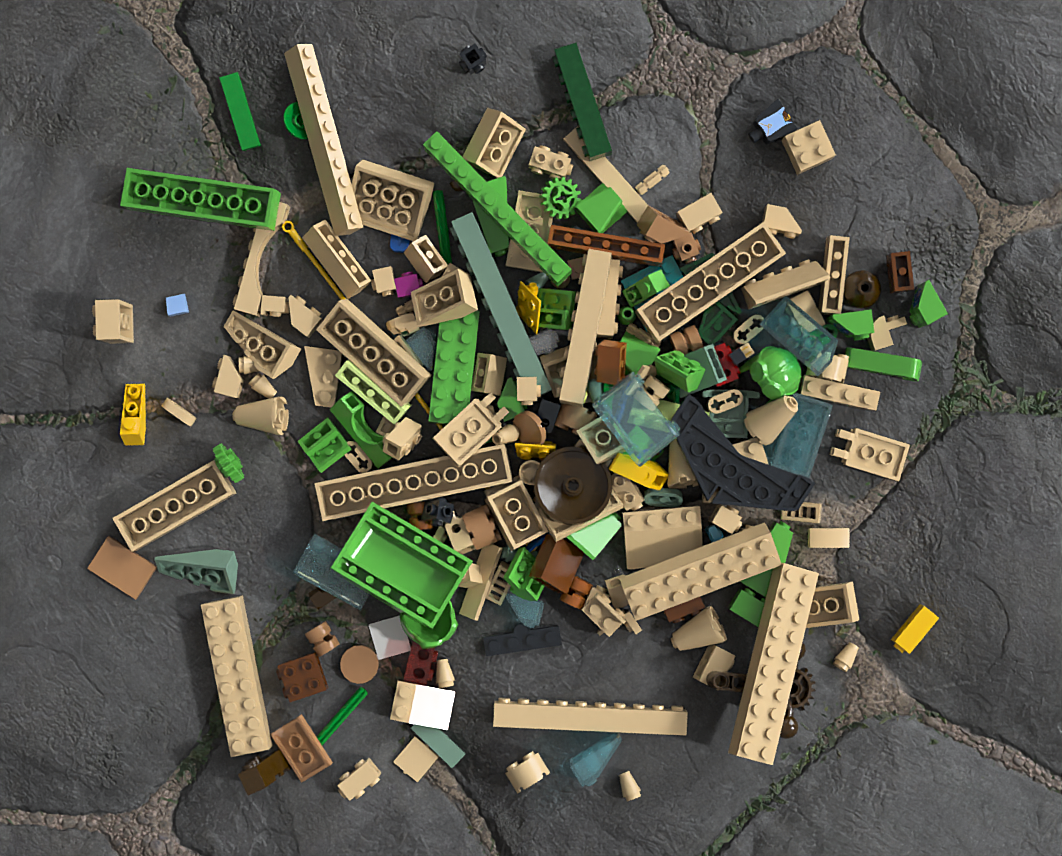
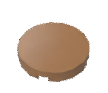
M524 411L515 416L513 425L518 428V439L523 444L541 445L545 442L546 430L545 427L542 428V421L536 414Z
M354 645L342 655L340 666L346 679L360 684L368 682L375 676L379 667L377 655L370 647Z

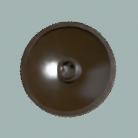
M565 447L549 454L539 465L534 479V494L540 508L551 519L567 525L584 524L595 519L606 508L612 493V478L604 462L596 464L589 451L581 447Z

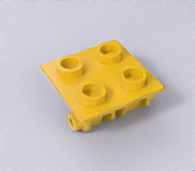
M520 281L516 311L528 327L537 334L541 300L537 297L538 286L534 282L526 286Z
M518 441V443H515L517 457L521 459L531 460L532 458H539V460L543 461L549 454L556 451V444H553L551 441H545L542 445L523 444L521 441Z

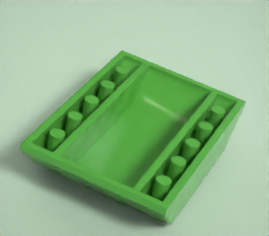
M371 502L331 566V569L351 584L408 618L433 629L473 561L383 507Z

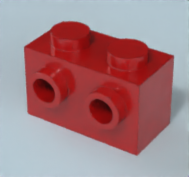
M725 343L714 348L727 380L715 384V388L739 379V368L737 365L734 366L728 357L732 351L730 346H726Z

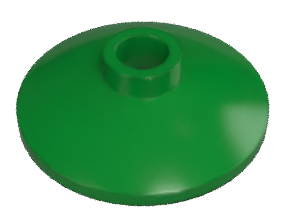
M298 102L292 103L284 111V125L294 137L303 140L308 139Z

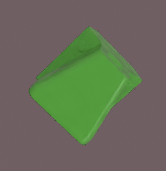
M603 183L585 199L575 204L578 208L576 212L593 232L604 233L628 212L622 204V199L616 192Z
M626 331L620 341L627 343L625 375L633 379L642 365H652L660 348L647 344Z

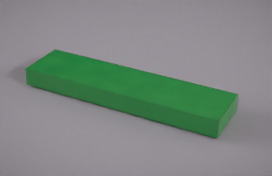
M236 72L220 77L242 151L261 146L239 73Z

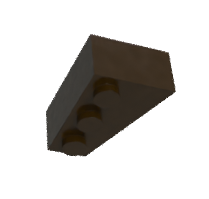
M278 749L261 758L257 755L249 759L241 767L242 770L238 776L249 796L269 786L276 780L275 776L279 775L280 777L284 775V772L291 770L292 767L281 750Z

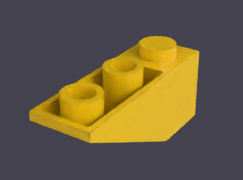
M125 384L120 436L124 445H144L146 432L145 384Z
M622 453L616 455L609 467L610 471L647 488L661 490L669 476V473L655 461Z

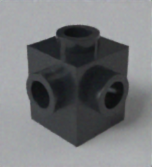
M476 43L472 46H466L459 53L461 60L459 64L464 72L468 70L471 75L474 72L478 74L485 69L487 55L482 48H478ZM472 59L477 60L474 63L470 64V61Z
M444 498L425 501L421 520L430 522L431 525L442 527L443 524H451L454 505L448 503L447 499Z

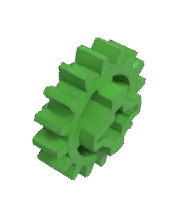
M556 177L552 179V182H546L547 187L541 188L544 194L539 195V197L543 198L544 201L540 205L546 206L544 212L550 211L549 217L556 215V219H561L562 217L566 219L569 218V215L575 214L573 209H578L575 204L582 200L577 198L581 191L575 190L578 185H571V179L565 182V177H561L559 180ZM560 196H566L563 200H555Z
M222 443L214 447L213 452L216 457L214 460L218 469L226 478L230 476L235 483L244 478L241 470L243 466L231 448L227 450Z

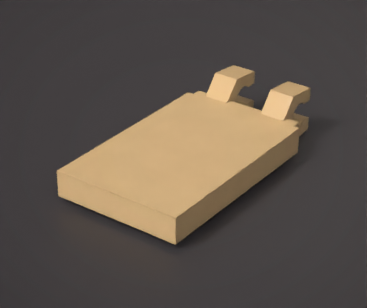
M491 392L482 401L475 398L432 438L458 467L502 427L499 421L509 413L503 407L493 415L486 408L496 398Z
M857 428L851 429L850 432L841 429L836 430L835 437L847 440L845 450L831 447L829 455L842 458L841 462L843 465L891 480H900L910 447L909 444Z

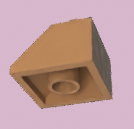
M649 205L637 223V226L641 229L640 233L652 243L655 241L661 244L688 236L690 233L680 222Z

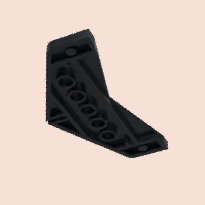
M689 394L670 420L669 426L706 501H709L717 487L720 488L710 502L711 504L796 511L816 484L808 477L797 475L741 455L703 410L700 403Z

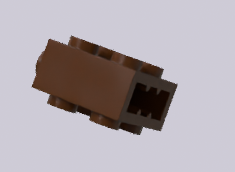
M316 652L280 663L278 669H276L278 679L282 680L284 684L282 688L284 697L288 698L289 702L323 692L329 688Z

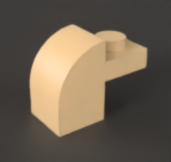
M896 315L887 318V323L884 316L873 321L875 333L869 334V338H867L871 351L894 345L889 330L906 325L905 317L899 318Z

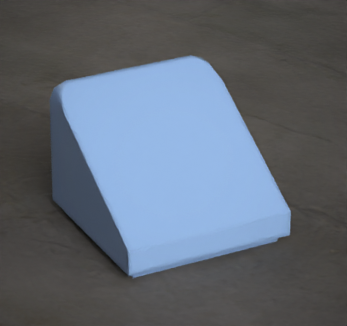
M185 294L166 298L168 316L189 313Z

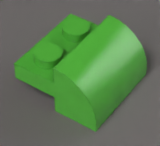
M539 288L538 298L541 300L538 327L570 329L574 325V322H571L575 305L576 291Z
M326 418L298 440L304 452L310 457L321 473L351 450L344 436L329 418Z
M519 547L503 578L511 586L510 591L525 600L537 601L544 585L529 577L536 558L525 547Z

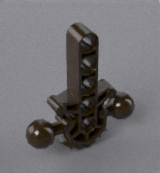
M803 641L798 660H800L806 652L805 644L803 643ZM798 662L780 737L783 739L792 738L797 734L799 727L798 722L793 717L794 708L800 711L805 710L804 705H810L808 699H814L811 692L816 691L811 686L815 684L814 681L810 680L813 675L807 673L808 669L805 667L800 670L797 669ZM712 671L707 675L706 682L709 687L714 689L743 692L747 674ZM720 676V683L716 685V677ZM735 678H738V685L735 687L733 682Z

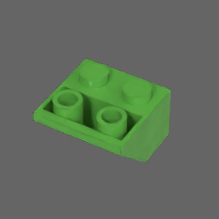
M676 350L657 356L654 360L656 373L688 393L698 389L706 370L700 366L699 362L689 360L684 357L682 352Z

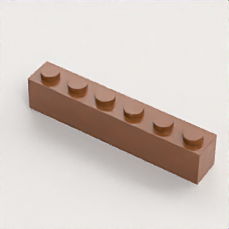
M556 225L550 226L547 242L552 249L587 255L588 249L612 253V259L662 267L665 244L652 243L650 241Z

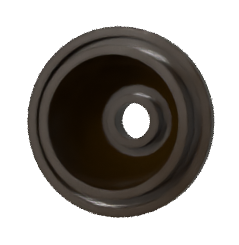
M858 270L846 277L843 296L851 306L861 309L867 308L875 304L879 299L881 284L873 273L866 270ZM861 285L867 286L866 292L861 290Z

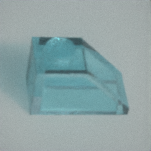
M422 327L405 341L428 371L431 372L435 359L436 342L434 339L436 335L430 328L426 330L425 327Z
M507 592L506 598L519 620L524 622L523 625L534 628L535 625L539 626L544 602L525 600Z

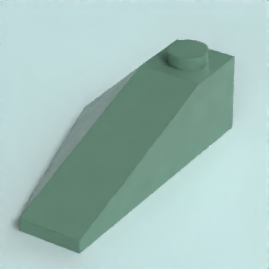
M214 549L157 556L154 559L159 573L180 580L183 578L194 581L193 584L197 586L200 583L210 586V590L215 592L235 593L238 562L234 551Z

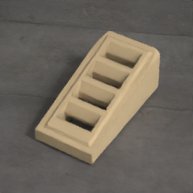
M803 502L799 508V517H795V511H791V516H787L788 511H781V520L820 523L822 503ZM804 506L807 507L806 517H803ZM812 507H815L814 518H811Z
M501 561L486 595V599L500 606L510 588L508 583L498 579V576L504 577V572L510 566V564ZM496 583V584H498V585L504 587L505 590H502V589H500V588L494 586V584ZM491 590H493V591H495V592L501 594L502 596L499 597V596H497V595H495V594H493V593H490V592H491Z

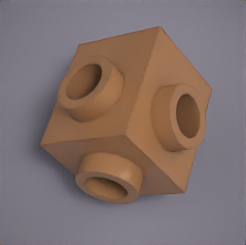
M692 233L672 241L674 246L672 252L676 260L679 259L680 263L685 261L686 264L697 260L696 257L700 254L701 246L697 239L694 240ZM684 247L688 248L689 252H686Z

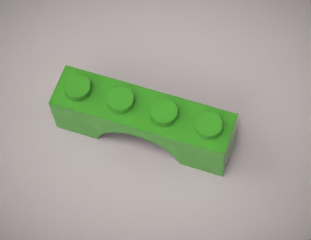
M351 391L340 398L330 408V411L379 469L393 457L383 452L384 436L375 433L367 425L363 414L364 404Z

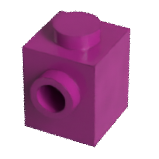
M413 272L401 274L402 277L394 279L399 299L411 297L412 291L424 286L422 278H418V275L413 274Z

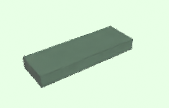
M417 724L411 727L451 768L466 754L440 728Z

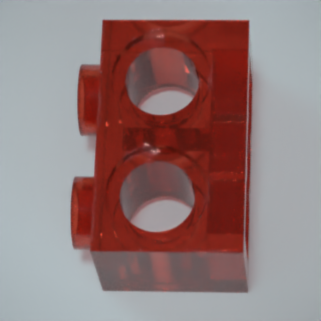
M412 642L404 676L405 681L427 685L428 681H432L434 670L431 669L432 662H436L438 651L435 650L436 647L426 649L429 652V657L423 659L419 656V650L422 648L418 643ZM416 668H422L425 672V675L423 677H417L414 673V670Z

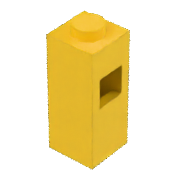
M920 604L892 637L891 640L895 643L893 646L901 653L905 651L910 654L939 617Z

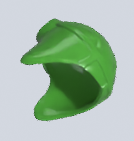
M765 347L739 368L740 373L750 370L753 380L760 385L763 394L770 399L767 403L783 396L794 394L800 386L801 368L797 358L782 348Z
M451 601L448 602L433 629L415 622L400 613V622L404 632L410 639L418 643L422 649L441 646L443 642L448 641L458 627Z

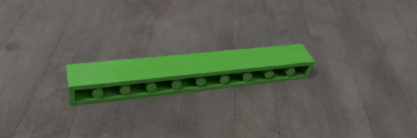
M438 132L434 133L423 144L425 151L557 287L572 274V269Z

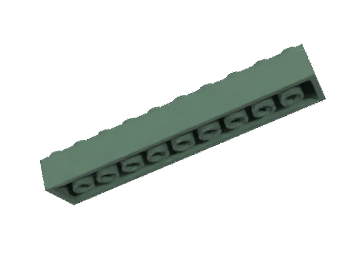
M473 212L451 221L453 227H450L453 238L455 241L459 240L460 242L458 249L462 258L467 257L466 267L471 276L475 275L476 280L473 282L478 293L482 292L484 295L481 300L486 311L490 309L492 313L489 318L493 327H498L500 331L497 336L501 345H506L508 349L505 351L509 363L513 362L516 367L513 369L516 378L537 377V385H541V396L551 392L552 389Z

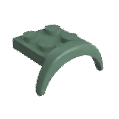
M705 390L702 392V397L711 398L728 390ZM739 390L743 395V401L740 405L717 414L710 412L709 417L726 438H747L748 430L744 419L747 418L745 415L748 413V399L760 398L759 392ZM731 393V397L726 399V401H733L735 404L738 395ZM714 399L711 407L718 410V406L724 403L723 401L716 402Z

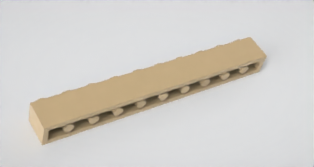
M297 44L286 51L284 55L335 236L350 235L363 228L362 220L313 45Z
M499 698L498 701L494 702L493 727L687 735L688 712L686 709H683V706H671V709H667L663 705H652V708H646L643 704H633V707H625L624 703H614V706H606L604 702H595V705H587V702L584 701L568 704V701L564 700L548 703V700L539 699L537 702H529V699H518V702L510 701V698Z

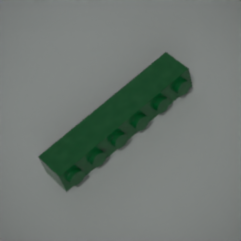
M577 43L554 49L553 63L555 68L559 67L561 74H558L561 86L565 85L567 91L564 92L567 104L570 103L572 110H570L571 118L578 125V128H576L578 139H583L584 146H582L584 157H588L589 161L612 155V149Z

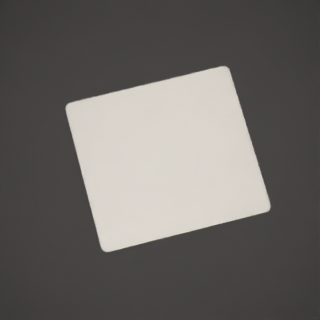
M400 616L369 624L379 660L411 651L408 636L401 626Z

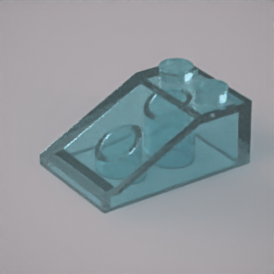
M620 732L611 734L569 759L570 768L582 787L584 785H587V787L591 786L597 781L596 778L600 776L622 741Z

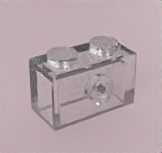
M545 328L538 331L537 334L533 333L528 336L536 356L543 353L548 355L554 352V349L558 347L557 342L560 341L556 331H551L550 328Z

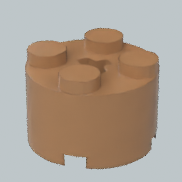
M561 403L554 425L566 431L571 428L573 429L572 432L578 435L576 431L594 421L597 415L595 412H590L584 407Z
M487 504L462 515L465 527L471 536L476 550L502 540Z

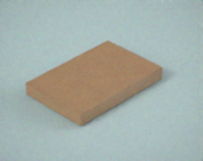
M108 536L87 569L136 600L157 569V566L136 552H131L128 547Z
M302 714L270 734L301 783L333 763Z

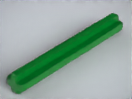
M442 190L433 191L440 254L447 265H449V263L452 264L444 196Z
M360 687L317 735V739L322 746L366 697L368 692L363 687Z

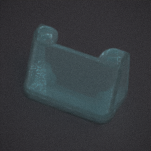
M632 371L597 397L593 402V407L633 461L641 467L680 435V428L674 420L672 422L666 420L644 391L643 384L645 382L639 374L635 375Z

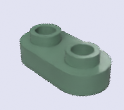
M648 488L644 492V501L650 506L675 508L682 504L683 495L677 489L661 488V490Z

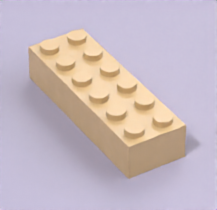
M348 299L338 301L316 329L401 407L408 404L432 376Z
M213 460L115 516L113 520L131 552L237 493L229 479L216 466V461Z

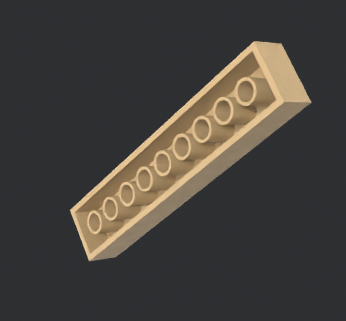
M506 444L478 449L460 467L449 456H443L315 483L322 521L365 513L371 502L383 508H389L513 482Z
M781 563L782 565L773 568L728 751L729 754L773 765L819 575V573L786 563Z

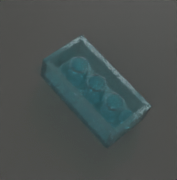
M794 393L792 397L798 403V411L780 432L769 465L809 478L833 405Z

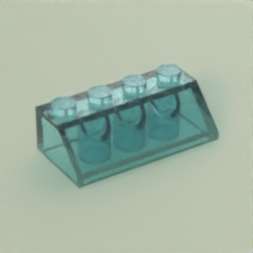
M787 296L759 324L816 376H819L832 362L838 340Z
M314 534L293 574L361 611L370 594L351 584L331 569L342 548Z

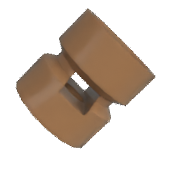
M695 325L685 328L683 333L678 331L669 335L673 350L680 351L684 355L688 354L689 350L695 351L703 348L701 337Z
M326 621L305 634L308 641L314 643L313 649L318 657L340 644L336 636L330 634L331 628Z

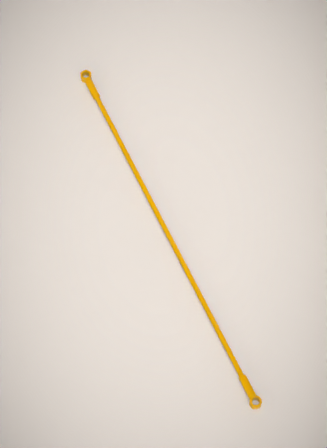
M285 221L282 224V229L291 236L301 251L305 252L341 300L346 299L308 250L309 247L294 229V224L291 221ZM287 224H291L290 230L285 229ZM417 393L415 398L429 415L430 408ZM436 424L440 430L444 428L442 424Z

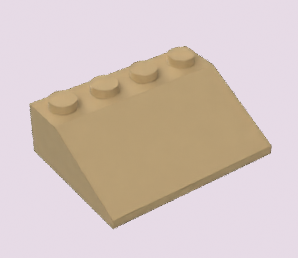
M366 160L360 161L355 167L352 188L362 224L411 241L417 240L435 183Z
M810 260L799 263L800 267L792 269V266L781 269L780 274L774 275V272L763 276V280L757 282L756 279L745 282L746 286H743L741 290L747 307L750 310L820 285L830 279V275L817 261L810 262Z
M698 505L622 512L627 569L648 568L703 546L701 512Z

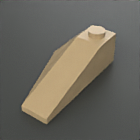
M234 310L224 325L227 332L244 350L246 356L252 360L257 370L272 379H275L290 368L301 351V348Z

